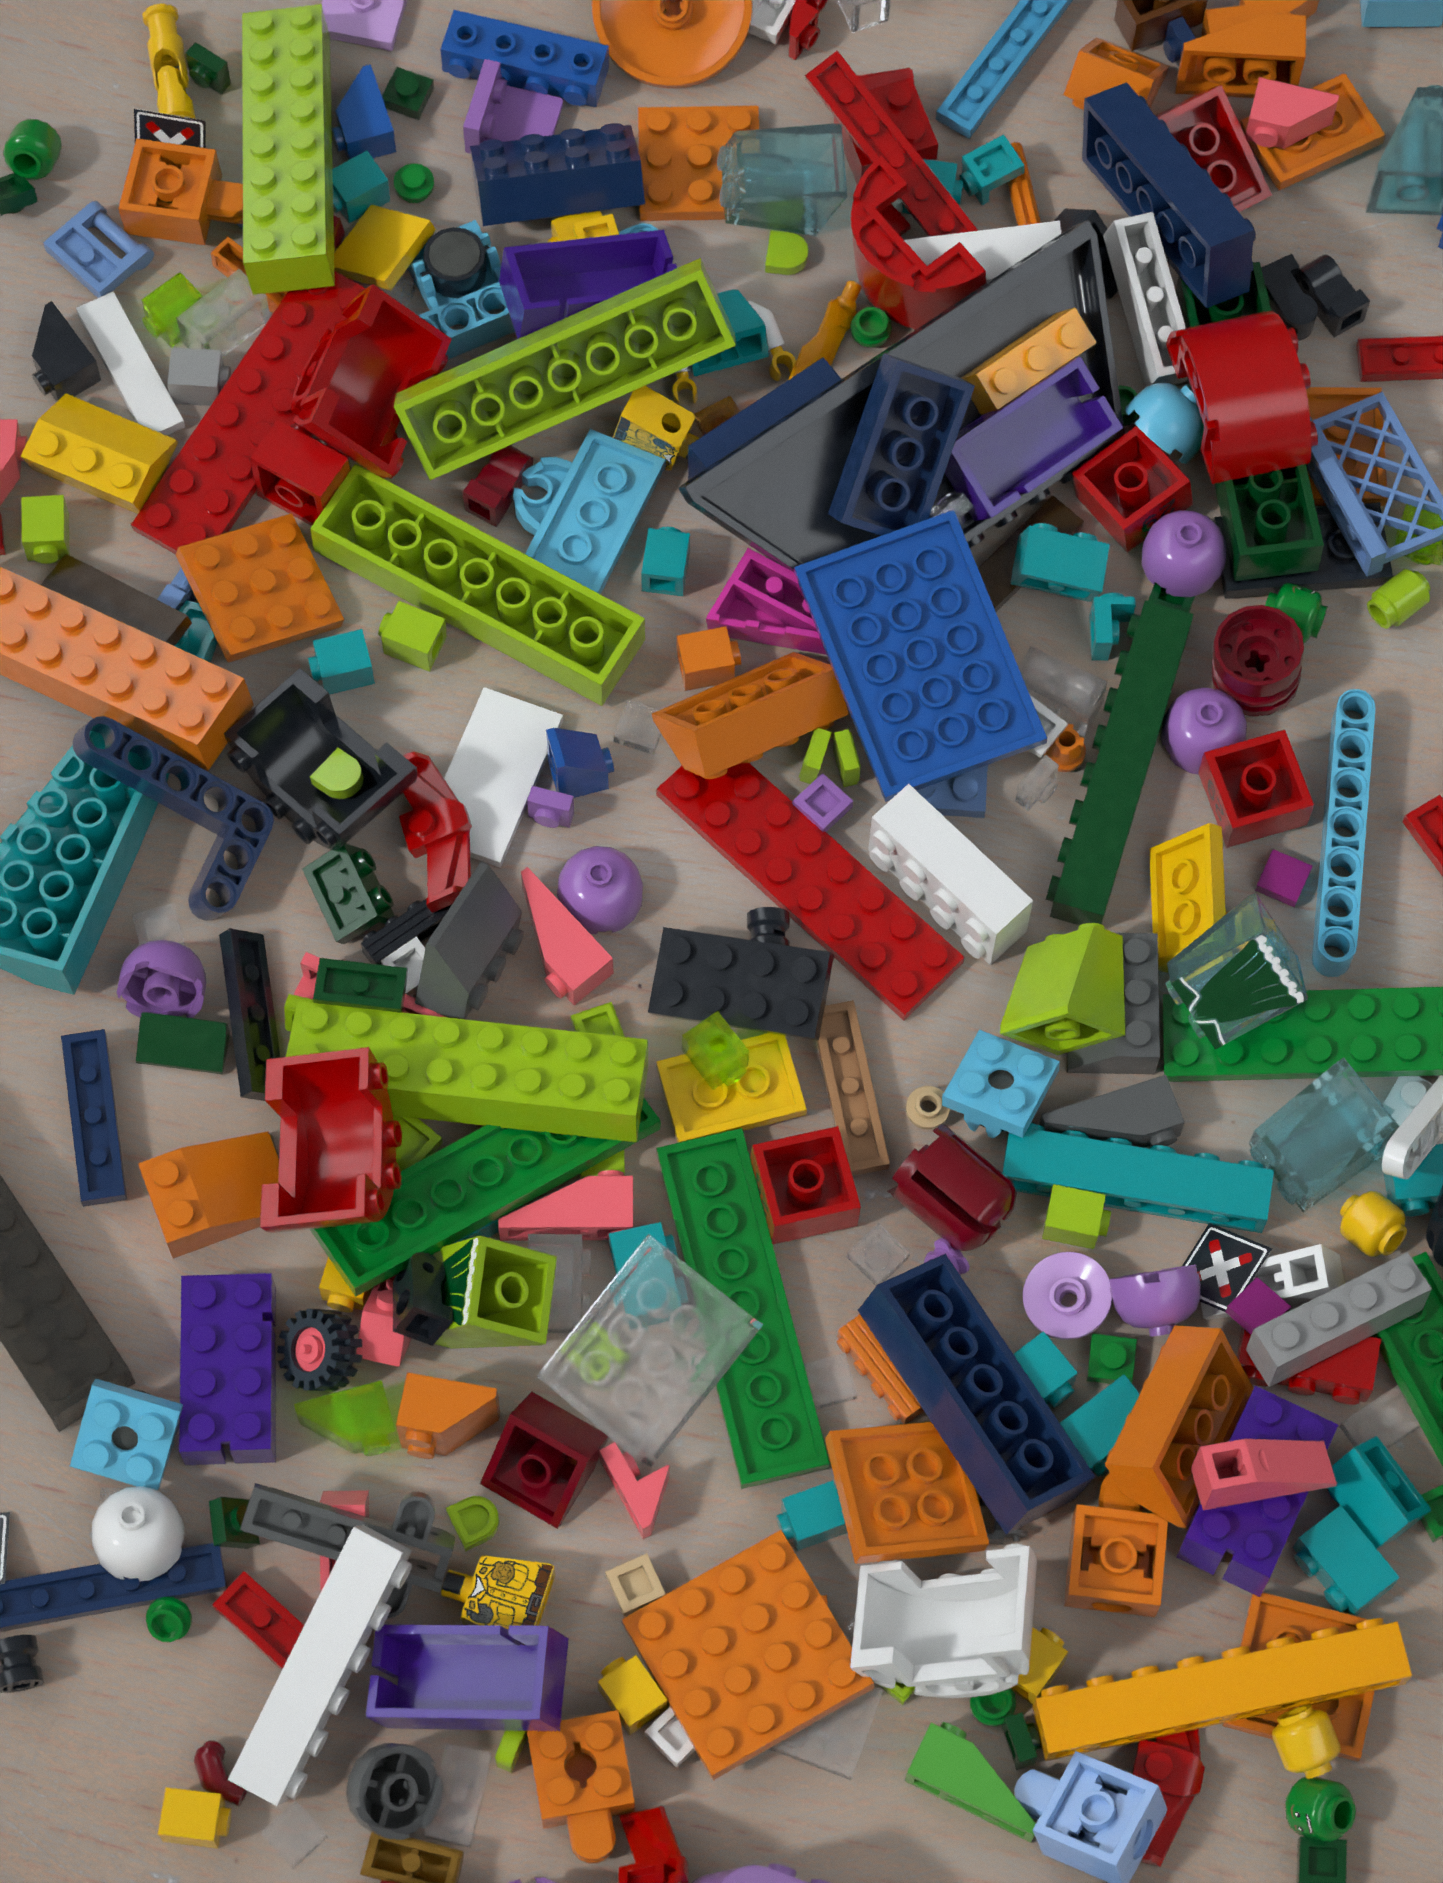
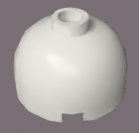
M144 1486L127 1487L111 1494L98 1507L92 1521V1545L102 1567L114 1577L125 1580L124 1577L130 1579L139 1578V1581L152 1580L166 1573L176 1563L182 1552L181 1545L185 1536L183 1521L174 1503L160 1491Z

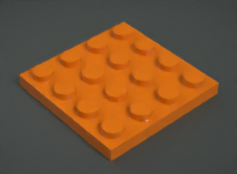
M782 1530L777 1531L621 1619L623 1627L659 1689L668 1700L669 1706L713 1781L874 1689V1682L870 1676H860L850 1668L852 1646Z

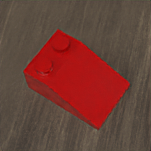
M1222 85L1203 90L1156 115L1159 120L1162 119L1167 124L1170 133L1175 139L1187 147L1190 156L1200 168L1208 171L1212 182L1222 193H1226L1230 197L1233 206L1239 213L1272 196Z

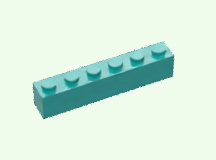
M1033 1123L1030 1124L1023 1138L1008 1133L1002 1173L1013 1181L1017 1192L1050 1197L1052 1186L1055 1184L1105 1194L1104 1207L1203 1224L1211 1223L1216 1226L1256 1233L1263 1232L1268 1220L1274 1170L1265 1169L1263 1164L1256 1161L1242 1160L1236 1164L1220 1161L1218 1156L1210 1153H1196L1194 1156L1177 1154L1175 1149L1168 1146L1154 1145L1150 1149L1132 1146V1143L1126 1139L1108 1138L1106 1141L1089 1139L1087 1134L1074 1130H1067L1059 1134L1045 1131L1044 1127Z

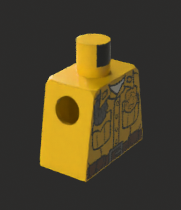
M647 386L632 392L613 435V438L666 459V467L664 469L666 471L672 470L678 456L688 460V446L699 439V437L690 433L696 416Z
M481 1556L474 1576L449 1569L444 1580L441 1596L465 1603L461 1614L463 1625H501L509 1630V1625L540 1626L556 1576L555 1565Z

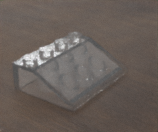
M648 1234L537 1374V1377L633 1458L652 1467L763 1324L657 1239Z

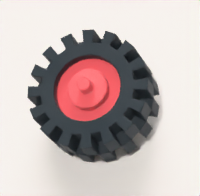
M306 1309V1311L300 1310L296 1312V1318H289L285 1323L290 1330H281L279 1338L285 1340L284 1346L277 1345V1353L284 1354L285 1358L278 1361L280 1369H288L283 1375L287 1381H294L292 1386L295 1388L309 1391H337L339 1387L347 1386L350 1383L347 1377H355L358 1372L352 1366L353 1362L361 1363L362 1355L355 1354L356 1348L363 1347L362 1339H354V1335L359 1332L357 1325H349L352 1319L348 1315H342V1312L337 1310Z

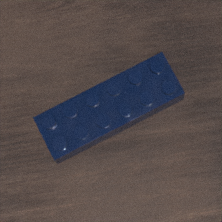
M1127 82L1084 98L1083 162L1129 217L1153 212L1167 262L1206 308L1249 292L1250 277L1253 271V242L1256 239L1255 229L1251 221L1243 218L1233 206L1230 197L1226 193H1222L1212 182L1208 171L1200 168L1190 156L1187 147L1175 139L1170 133L1167 124L1162 119L1159 120L1148 107L1145 98L1141 95L1138 96Z
M946 1253L888 1279L873 1289L859 1307L858 1312L1006 1535L1070 1503L1096 1477Z

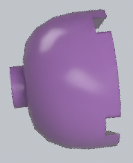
M1179 510L1162 516L1150 528L1142 547V567L1147 579L1153 585L1156 582L1159 586L1167 589L1166 593L1172 596L1193 597L1207 592L1221 576L1226 563V541L1220 527L1209 517L1196 511Z
M1201 687L1188 690L1173 701L1163 718L1160 739L1162 745H1165L1167 752L1170 754L1171 761L1176 766L1189 773L1198 774L1204 752L1246 740L1247 722L1242 708L1230 695L1218 689Z
M593 846L578 851L567 860L559 875L558 900L590 934H598V931L606 932L612 930L613 933L622 930L635 919L642 906L643 883L637 866L625 853L612 847Z
M169 940L149 941L139 945L125 959L120 972L117 995L118 998L122 995L127 1001L126 1009L137 1017H141L142 1012L171 1016H183L186 1014V1018H193L202 1009L206 990V973L199 957L190 948Z
M1196 1265L1167 1268L1109 1279L1110 1292L1116 1312L1124 1322L1132 1327L1149 1328L1150 1337L1170 1334L1173 1327L1176 1326L1175 1324L1192 1316L1198 1307L1201 1297L1199 1274H1197Z

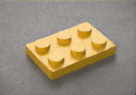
M1207 823L1149 848L1152 932L1158 935V971L1168 973L1227 949L1222 827Z
M766 1033L656 1061L657 1072L677 1143L740 1128L746 1131L805 1116L807 1113L785 1035Z

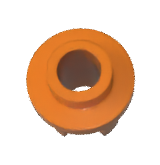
M1068 723L1066 729L1043 755L1046 763L1052 769L1059 772L1074 771L1082 765L1085 759L1086 746L1084 738H1081L1078 732L1073 729V724Z

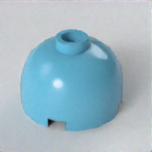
M1171 383L1153 384L1143 389L1125 407L1128 416L1135 410L1140 416L1135 424L1163 451L1170 455L1176 449L1183 454L1178 460L1179 462L1187 464L1201 448L1204 424L1192 388L1188 384H1185L1182 389Z

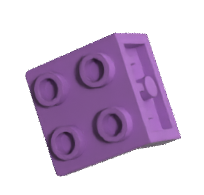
M484 59L463 125L465 153L471 154L470 146L479 145L481 142L490 139L505 142L520 140L521 137L528 134L554 135L563 108V99L507 86V81L501 79L500 62Z

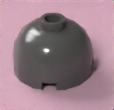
M384 1743L368 1749L356 1760L348 1776L346 1796L350 1812L361 1826L380 1837L399 1840L412 1837L409 1834L416 1832L420 1827L425 1829L433 1821L441 1805L443 1783L441 1776L436 1774V1769L432 1762H435L429 1754L408 1744Z

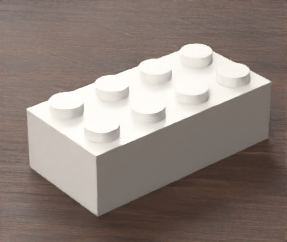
M910 784L905 786L872 816L868 847L870 851L869 856L881 870L885 872L890 870L900 880L901 888L910 898L916 901L921 899L931 909L930 913L933 919L946 930L951 928L962 938L961 943L963 947L973 957L977 959L982 957L991 965L1027 932L1033 899Z

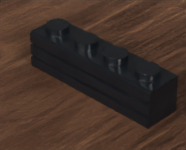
M426 899L413 902L407 908V912L401 916L395 915L385 923V927L377 932L373 930L365 935L363 942H361L362 953L371 964L381 965L382 959L413 938L417 937L420 942L429 938L452 905L432 913L427 908Z

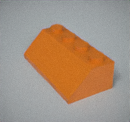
M792 652L652 713V718L685 770L702 776L705 779H714L725 775L728 771L727 768L736 764L759 760L763 757V752L774 747L792 745L798 742L799 736L810 731L817 730V728L828 729L834 725L835 720L849 713L831 665Z
M1173 1327L1105 1462L1108 1471L1123 1495L1181 1528H1187L1200 1501L1191 1470L1199 1448L1229 1441L1254 1389L1221 1328Z

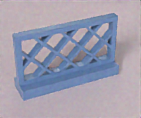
M1383 392L1318 419L1312 420L1310 417V421L1314 422L1317 429L1318 445L1311 447L1310 464H1306L1307 472L1366 577L1382 571L1383 564L1443 540V526L1432 530L1416 525L1422 509L1439 514L1443 521V496ZM1378 408L1385 420L1382 430L1359 423L1361 414ZM1331 426H1337L1350 432L1344 446L1328 441L1322 430ZM1388 427L1392 433L1387 432ZM1355 432L1378 440L1373 455L1350 448ZM1383 441L1399 446L1402 449L1404 457L1401 464L1378 457ZM1336 454L1341 455L1339 460H1338ZM1346 457L1369 464L1364 480L1346 474L1342 467ZM1407 461L1410 463L1411 467L1406 466ZM1374 466L1397 473L1392 489L1369 482ZM1402 475L1420 481L1424 488L1421 498L1397 491ZM1355 488L1360 489L1359 494L1356 492ZM1365 491L1389 498L1383 514L1367 509L1364 506L1362 498ZM1427 495L1431 501L1425 500ZM1393 500L1417 507L1412 523L1388 515ZM1373 521L1379 523L1378 529ZM1384 525L1408 532L1405 542L1388 548L1381 536ZM1413 534L1418 535L1417 537L1411 539Z

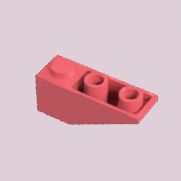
M1240 1439L1201 1446L1191 1466L1203 1510L1329 1488L1337 1484L1324 1441Z

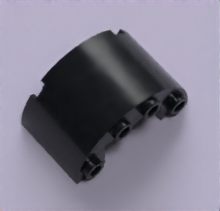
M301 668L224 733L231 748L227 753L229 760L238 770L243 773L247 772L253 782L266 796L263 802L270 808L273 815L278 819L285 816L292 823L295 833L306 844L315 841L330 850H339L417 780L416 766L389 743L386 742L376 750L336 716L329 692ZM337 748H340L358 761L364 778L360 790L353 796L344 799L328 796L313 786L310 776Z

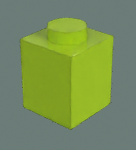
M64 495L21 497L22 545L27 560L49 564L62 559L65 554L70 555L69 511Z
M398 601L393 613L387 612L379 626L378 636L382 640L383 653L430 672L447 638L445 618Z
M1053 1184L1042 1239L1094 1249L1098 1235L1106 1237L1111 1211L1103 1209L1106 1195Z

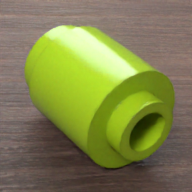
M1403 569L1372 593V599L1367 602L1368 612L1373 620L1382 628L1388 629L1392 625L1399 626L1430 602V584L1420 572Z

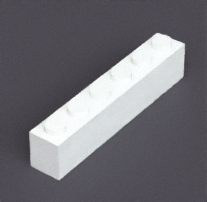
M365 1525L353 1527L228 1778L229 1781L275 1806L287 1802L289 1797L294 1800L297 1798L308 1777V1774L302 1771L310 1755L317 1757L327 1740L329 1732L323 1729L331 1713L338 1715L348 1698L350 1691L344 1687L352 1671L358 1673L368 1658L370 1648L365 1646L372 1630L379 1631L390 1613L391 1606L386 1604L393 1588L400 1589L411 1571L412 1564L407 1562L412 1552L411 1549Z

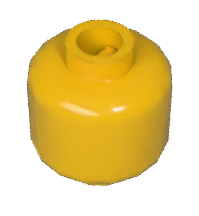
M1368 1191L1360 1196L1354 1194L1341 1207L1340 1215L1343 1218L1340 1223V1232L1342 1236L1366 1256L1377 1257L1381 1254L1388 1256L1401 1245L1406 1237L1405 1214L1380 1192Z
M1303 1705L1289 1710L1277 1718L1279 1724L1273 1729L1272 1737L1284 1768L1288 1772H1304L1306 1779L1321 1776L1332 1769L1330 1761L1338 1756L1341 1748L1326 1712L1313 1710L1312 1705Z

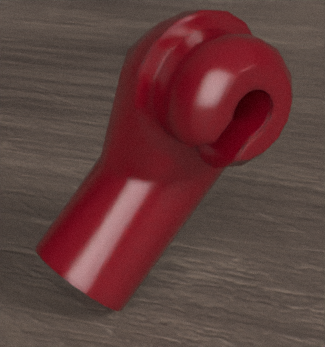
M209 1740L197 1749L194 1756V1764L200 1784L205 1791L221 1794L224 1800L239 1807L248 1790L228 1780L229 1775L226 1774L223 1764L224 1754L226 1753L225 1748L218 1741Z

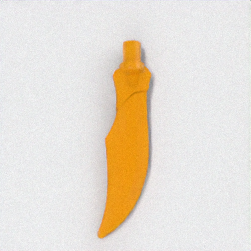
M847 281L841 296H837L836 299L828 302L818 333L801 347L788 380L823 357L830 366L832 365L846 331L850 329L851 321L856 315L857 305L855 302L862 289L861 285L854 281Z

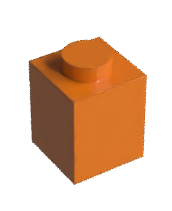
M727 626L677 635V658L685 691L715 686L735 677V666L741 665V655L737 640L730 641Z

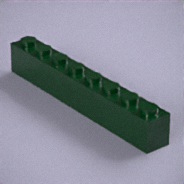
M1146 600L1141 615L1132 613L1126 633V638L1133 639L1129 652L1124 650L1120 652L1114 673L1115 675L1122 676L1118 689L1109 688L1103 709L1104 712L1110 713L1107 726L1099 724L1097 727L1092 749L1099 750L1095 763L1087 761L1080 786L1088 788L1084 801L1075 800L1069 824L1076 826L1072 839L1064 837L1057 862L1064 863L1061 877L1052 875L1045 900L1053 902L1050 914L1052 918L1079 926L1086 923L1102 924L1189 635L1194 616L1192 613Z

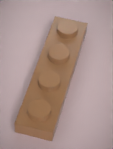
M854 1000L825 1005L819 1041L816 1040L834 1125L835 1127L839 1126L852 1176L888 1170L890 1162Z

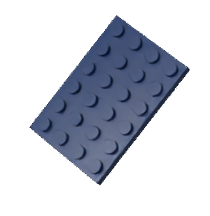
M954 510L794 567L795 576L885 802L890 801L908 784L917 791L1047 744L1046 733Z

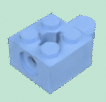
M1075 1751L1061 1779L1033 1769L1024 1773L1017 1780L1014 1789L1016 1799L1030 1817L1037 1820L1033 1833L1043 1855L1108 1883L1130 1882L1168 1810L1159 1785Z

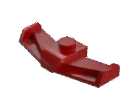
M410 752L403 756L416 766L417 780L403 794L414 810L400 815L399 820L408 850L416 859L427 854L428 898L426 899V905L434 913L452 905L471 877L470 829L472 824L466 806L459 802L431 758L425 754Z
M1199 1729L1157 1737L1155 1742L1148 1740L1138 1742L1132 1774L1159 1785L1168 1809L1140 1861L1141 1863L1161 1867L1194 1797L1201 1791L1205 1767L1201 1762Z
M664 1806L619 1815L635 1863L619 1867L618 1883L689 1882V1864L686 1857L681 1854Z

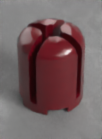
M941 1124L933 1130L939 1136L930 1145L926 1144L919 1151L914 1148L892 1177L898 1183V1186L887 1190V1192L938 1236L948 1241L951 1247L966 1252L984 1245L1001 1228L1000 1220L1008 1219L1014 1210L1017 1190L1013 1181L948 1126Z

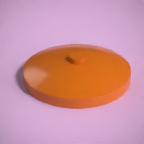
M592 0L595 30L600 43L609 46V58L628 76L639 82L667 89L691 87L703 83L722 72L742 49L749 34L753 13L752 0Z

